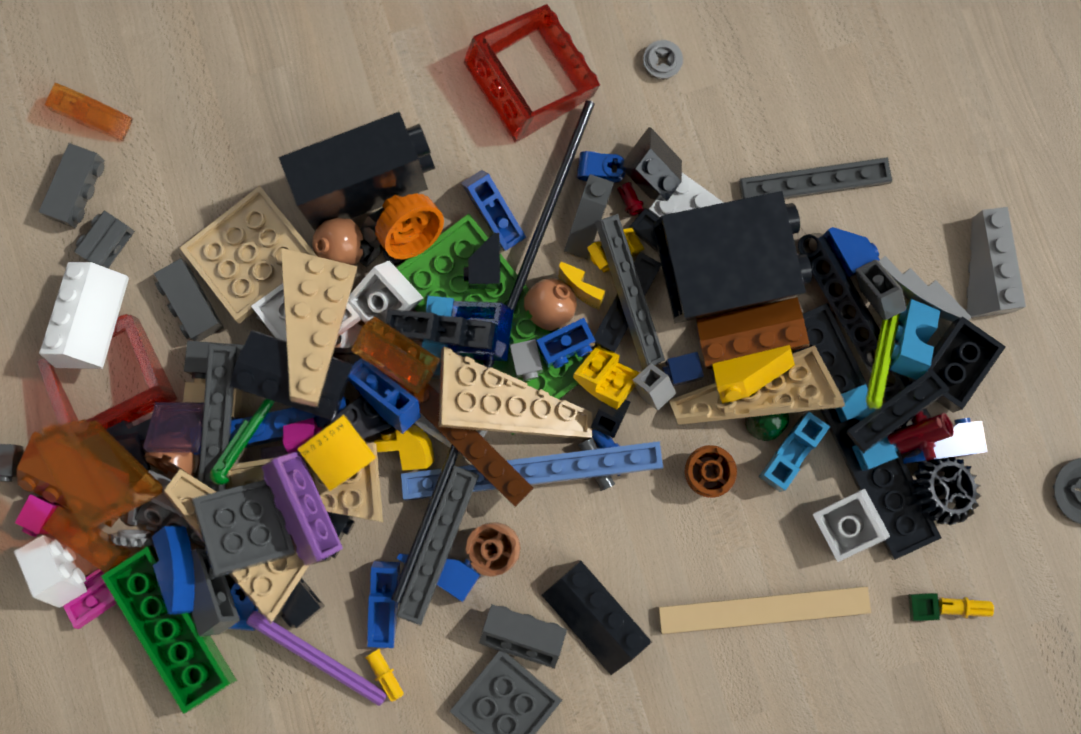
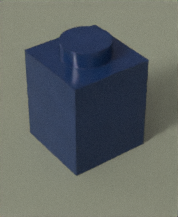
M698 352L667 359L665 362L666 366L662 367L663 372L669 376L673 387L698 381L704 377Z

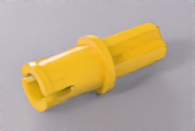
M940 597L938 601L939 608H941L939 609L940 615H962L963 618H968V616L992 617L994 614V605L991 601L969 600L968 597H963V599Z
M377 649L366 656L365 659H367L377 677L375 681H379L387 697L393 702L402 697L404 692L393 674L394 669H390L380 652L381 650Z

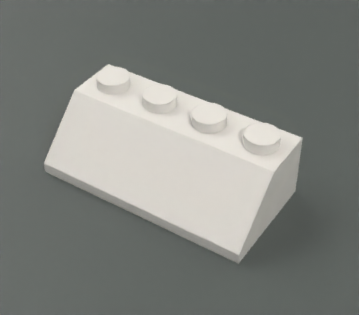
M68 262L39 354L55 368L103 369L129 278L124 274L92 262Z

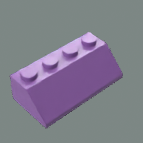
M298 451L284 455L262 466L264 480L271 487L275 496V505L282 512L286 521V530L293 537L297 546V554L303 560L305 566L318 562L343 549L301 453Z

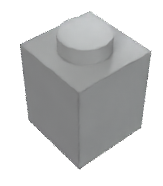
M536 339L511 344L510 348L517 379L523 378V381L537 379L538 374L542 373V365Z
M652 363L633 379L641 398L656 410H659L676 394L669 376Z

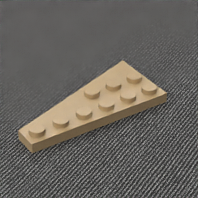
M281 248L290 401L317 407L358 266Z
M445 346L441 349L439 427L587 440L592 438V412L566 400L561 401L552 397L548 392L541 389H534L528 386L527 383L492 367L487 368L478 364L472 358L460 356Z
M815 346L793 353L794 367L747 398L722 403L717 385L713 383L669 400L678 425L845 407V404Z
M375 443L366 444L376 458L332 491L328 490L304 459L327 512L383 523L377 446ZM275 458L234 464L227 474L229 481L226 484V489L264 480L262 466Z
M180 469L165 488L164 494L203 541L193 508L192 498L215 493L216 491ZM293 540L292 543L295 549L293 556L230 573L231 577L270 624L309 567V565L305 566L303 560L299 558L296 551L297 546Z

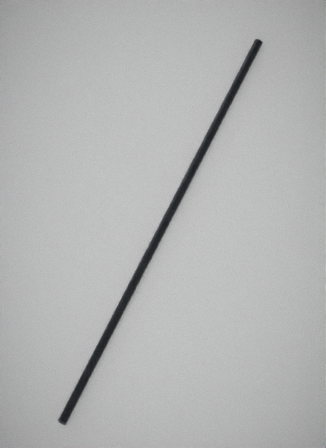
M586 100L494 334L492 350H488L483 362V366L487 368H493L595 106V103ZM452 444L391 598L395 602L401 603L447 482L460 453Z

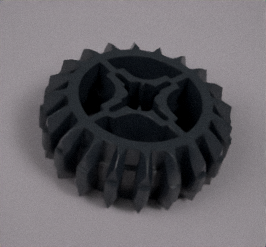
M954 456L926 460L918 465L919 470L913 473L916 479L911 482L916 487V490L911 494L917 495L918 500L915 504L922 506L920 513H928V520H936L937 524L954 525L967 520V517L975 514L973 509L979 506L976 500L981 497L976 492V489L981 485L975 484L974 479L977 475H971V466H964V459L956 460ZM938 471H942L945 473L944 476L939 477L936 474ZM953 502L956 505L953 509L947 507L948 503Z

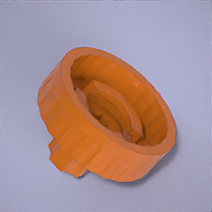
M415 193L404 197L394 195L383 203L384 211L377 220L375 227L377 240L391 257L408 259L423 253L434 244L442 232L444 217L433 201L424 194Z

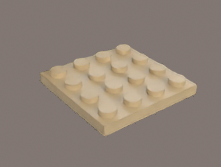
M261 186L254 189L180 247L184 255L239 324L255 312L251 307L253 304L283 284L281 248L317 256Z

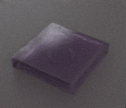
M156 402L143 447L145 451L198 452L202 437L204 402Z

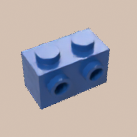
M585 318L537 340V347L547 367L554 366L555 369L569 362L568 358L576 354L578 358L592 352L591 347L595 345V339Z

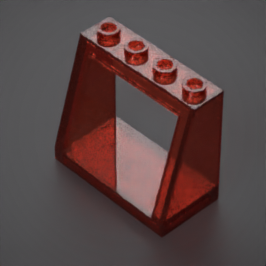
M548 4L473 36L463 61L515 143L592 98L601 85L597 75L591 71L585 62L584 55L578 51L572 42L570 34L564 30L557 14L551 10ZM538 30L577 91L532 111L496 55Z
M128 314L119 316L112 338L125 331L127 332L149 389L82 423L79 422L54 366L45 358L37 361L66 442L78 444L123 420L132 423L177 400L176 394L140 320L135 316Z

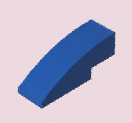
M164 526L152 536L159 561L153 565L168 614L190 613L193 611L195 575L192 550L186 526Z
M374 561L371 566L367 647L394 648L398 602L391 600L399 580L400 562Z

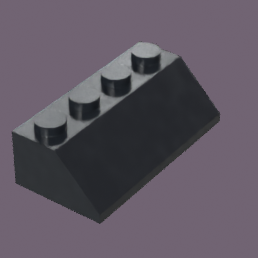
M251 330L236 361L229 386L333 420L339 412L353 364L332 357L318 406L314 407L290 401L287 342Z
M581 560L542 594L543 598L610 675L632 661L652 643L650 638Z

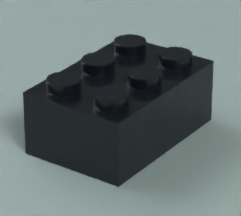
M963 316L951 323L933 350L931 366L927 370L928 372L932 369L949 388V391L936 401L952 413L964 409L1006 348L1005 345Z

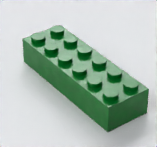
M146 547L101 577L182 713L185 714L235 683L237 679L211 636H199L192 612L168 614L153 565L159 561L155 547Z

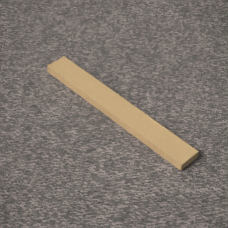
M866 586L658 607L661 634L871 613L869 592Z

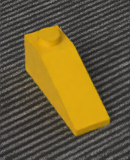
M790 345L713 363L716 385L722 403L749 397L794 367L795 363Z

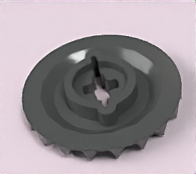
M1081 458L1069 461V463L1061 467L1060 472L1055 476L1056 481L1052 487L1055 491L1053 498L1056 499L1057 507L1062 510L1064 516L1070 518L1073 522L1081 524V491L1075 490L1081 489Z

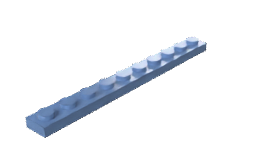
M660 441L507 460L530 485L663 469ZM473 465L459 466L462 469L479 475L473 492L496 490ZM442 469L401 474L403 500L431 498Z

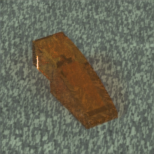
M54 83L44 104L54 113L75 120L80 125L124 141L133 121L132 117L58 83Z

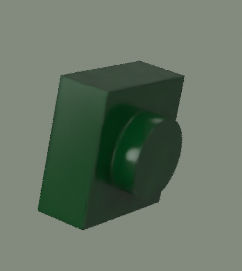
M938 593L908 594L911 621L940 620Z

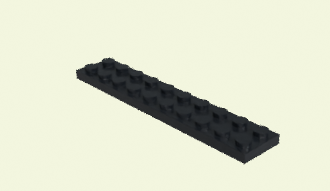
M828 303L804 313L803 318L809 339V347L815 346L840 394L865 384L868 388ZM799 349V350H795V351H792V352H793V353H796V352H799V351L804 350V349ZM835 408L820 409L827 425L830 426L829 429L858 490H866L890 535L883 542L891 559L896 560L941 539L942 537L934 521L928 520V513H920L922 506L915 504L918 500L917 495L915 496L911 493L916 490V487L911 484L913 478L907 465L903 462L900 451L896 452L898 458L862 471L852 448L856 444L847 435V431L859 423L860 420L849 419L841 423Z

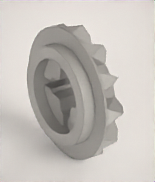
M667 40L655 41L645 50L643 57L644 66L649 75L652 74L657 79H669L681 69L683 55L680 48L673 42ZM669 55L667 59L668 65L662 63L657 66L659 60L657 56L663 58Z
M118 530V533L112 534L111 541L116 545L148 547L154 544L153 535H150L151 532L144 530Z

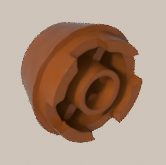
M714 445L702 446L693 451L686 461V481L695 493L703 497L715 498L722 496L733 487L736 481V463L730 453L721 447Z

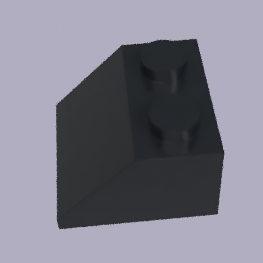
M651 127L647 128L619 166L650 199L668 201L682 182V160Z

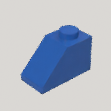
M834 227L828 229L823 234L849 277L856 275L857 268L873 260H880L877 247L874 243H870L867 237Z

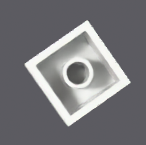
M390 261L373 267L351 292L348 303L375 335L381 338L384 336L388 309L412 311L422 301L423 297Z
M865 489L813 514L837 562L890 537Z
M42 535L14 551L33 598L60 608L87 592L84 584L86 581L85 575L77 568L74 561L76 554L70 546H65L56 539L53 540Z

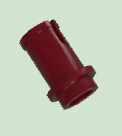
M632 182L624 183L617 188L626 206V213L634 216L644 210L642 207L644 203L639 200Z

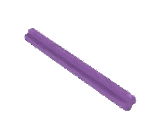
M252 612L248 618V625L374 704L380 706L387 696L385 691L272 621L270 624L259 612Z

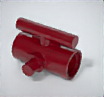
M923 411L913 417L911 425L897 429L888 436L890 444H896L898 450L903 454L919 448L920 451L924 452L926 460H932L936 458L934 451L935 443L953 437L954 428L946 413L927 418V416H924Z

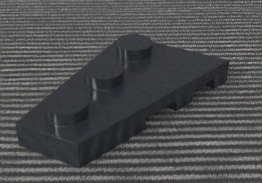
M362 395L337 414L333 420L324 425V428H326L344 415L362 439L394 428L379 415Z

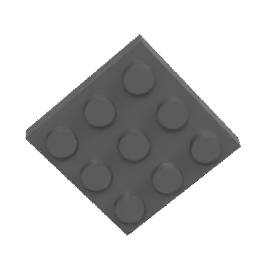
M265 480L192 498L193 508L214 578L295 554L290 534L286 530V521L282 512L276 507L275 496Z
M498 651L450 712L475 734H536L562 702V699L511 655Z

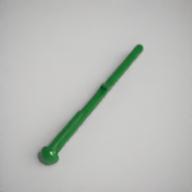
M265 398L251 420L248 422L245 419L213 469H211L210 478L213 483L223 485L229 481L226 475L275 401Z

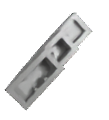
M886 256L879 261L903 289V296L909 300L912 299L939 309V317L951 322L962 316L967 320L972 318L936 280L927 286L911 268L902 274Z

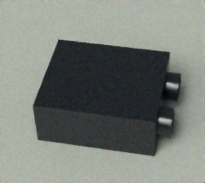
M400 111L278 157L296 205L314 231L324 221L335 218L352 219L381 208L385 200L394 195L404 197L428 190L423 173L435 169L430 155L431 151L420 123L406 128Z
M783 191L661 215L652 225L674 324L794 298L806 293L804 284L811 282L812 270L810 261L805 253L797 254L793 234L800 231L799 213L794 203H785Z

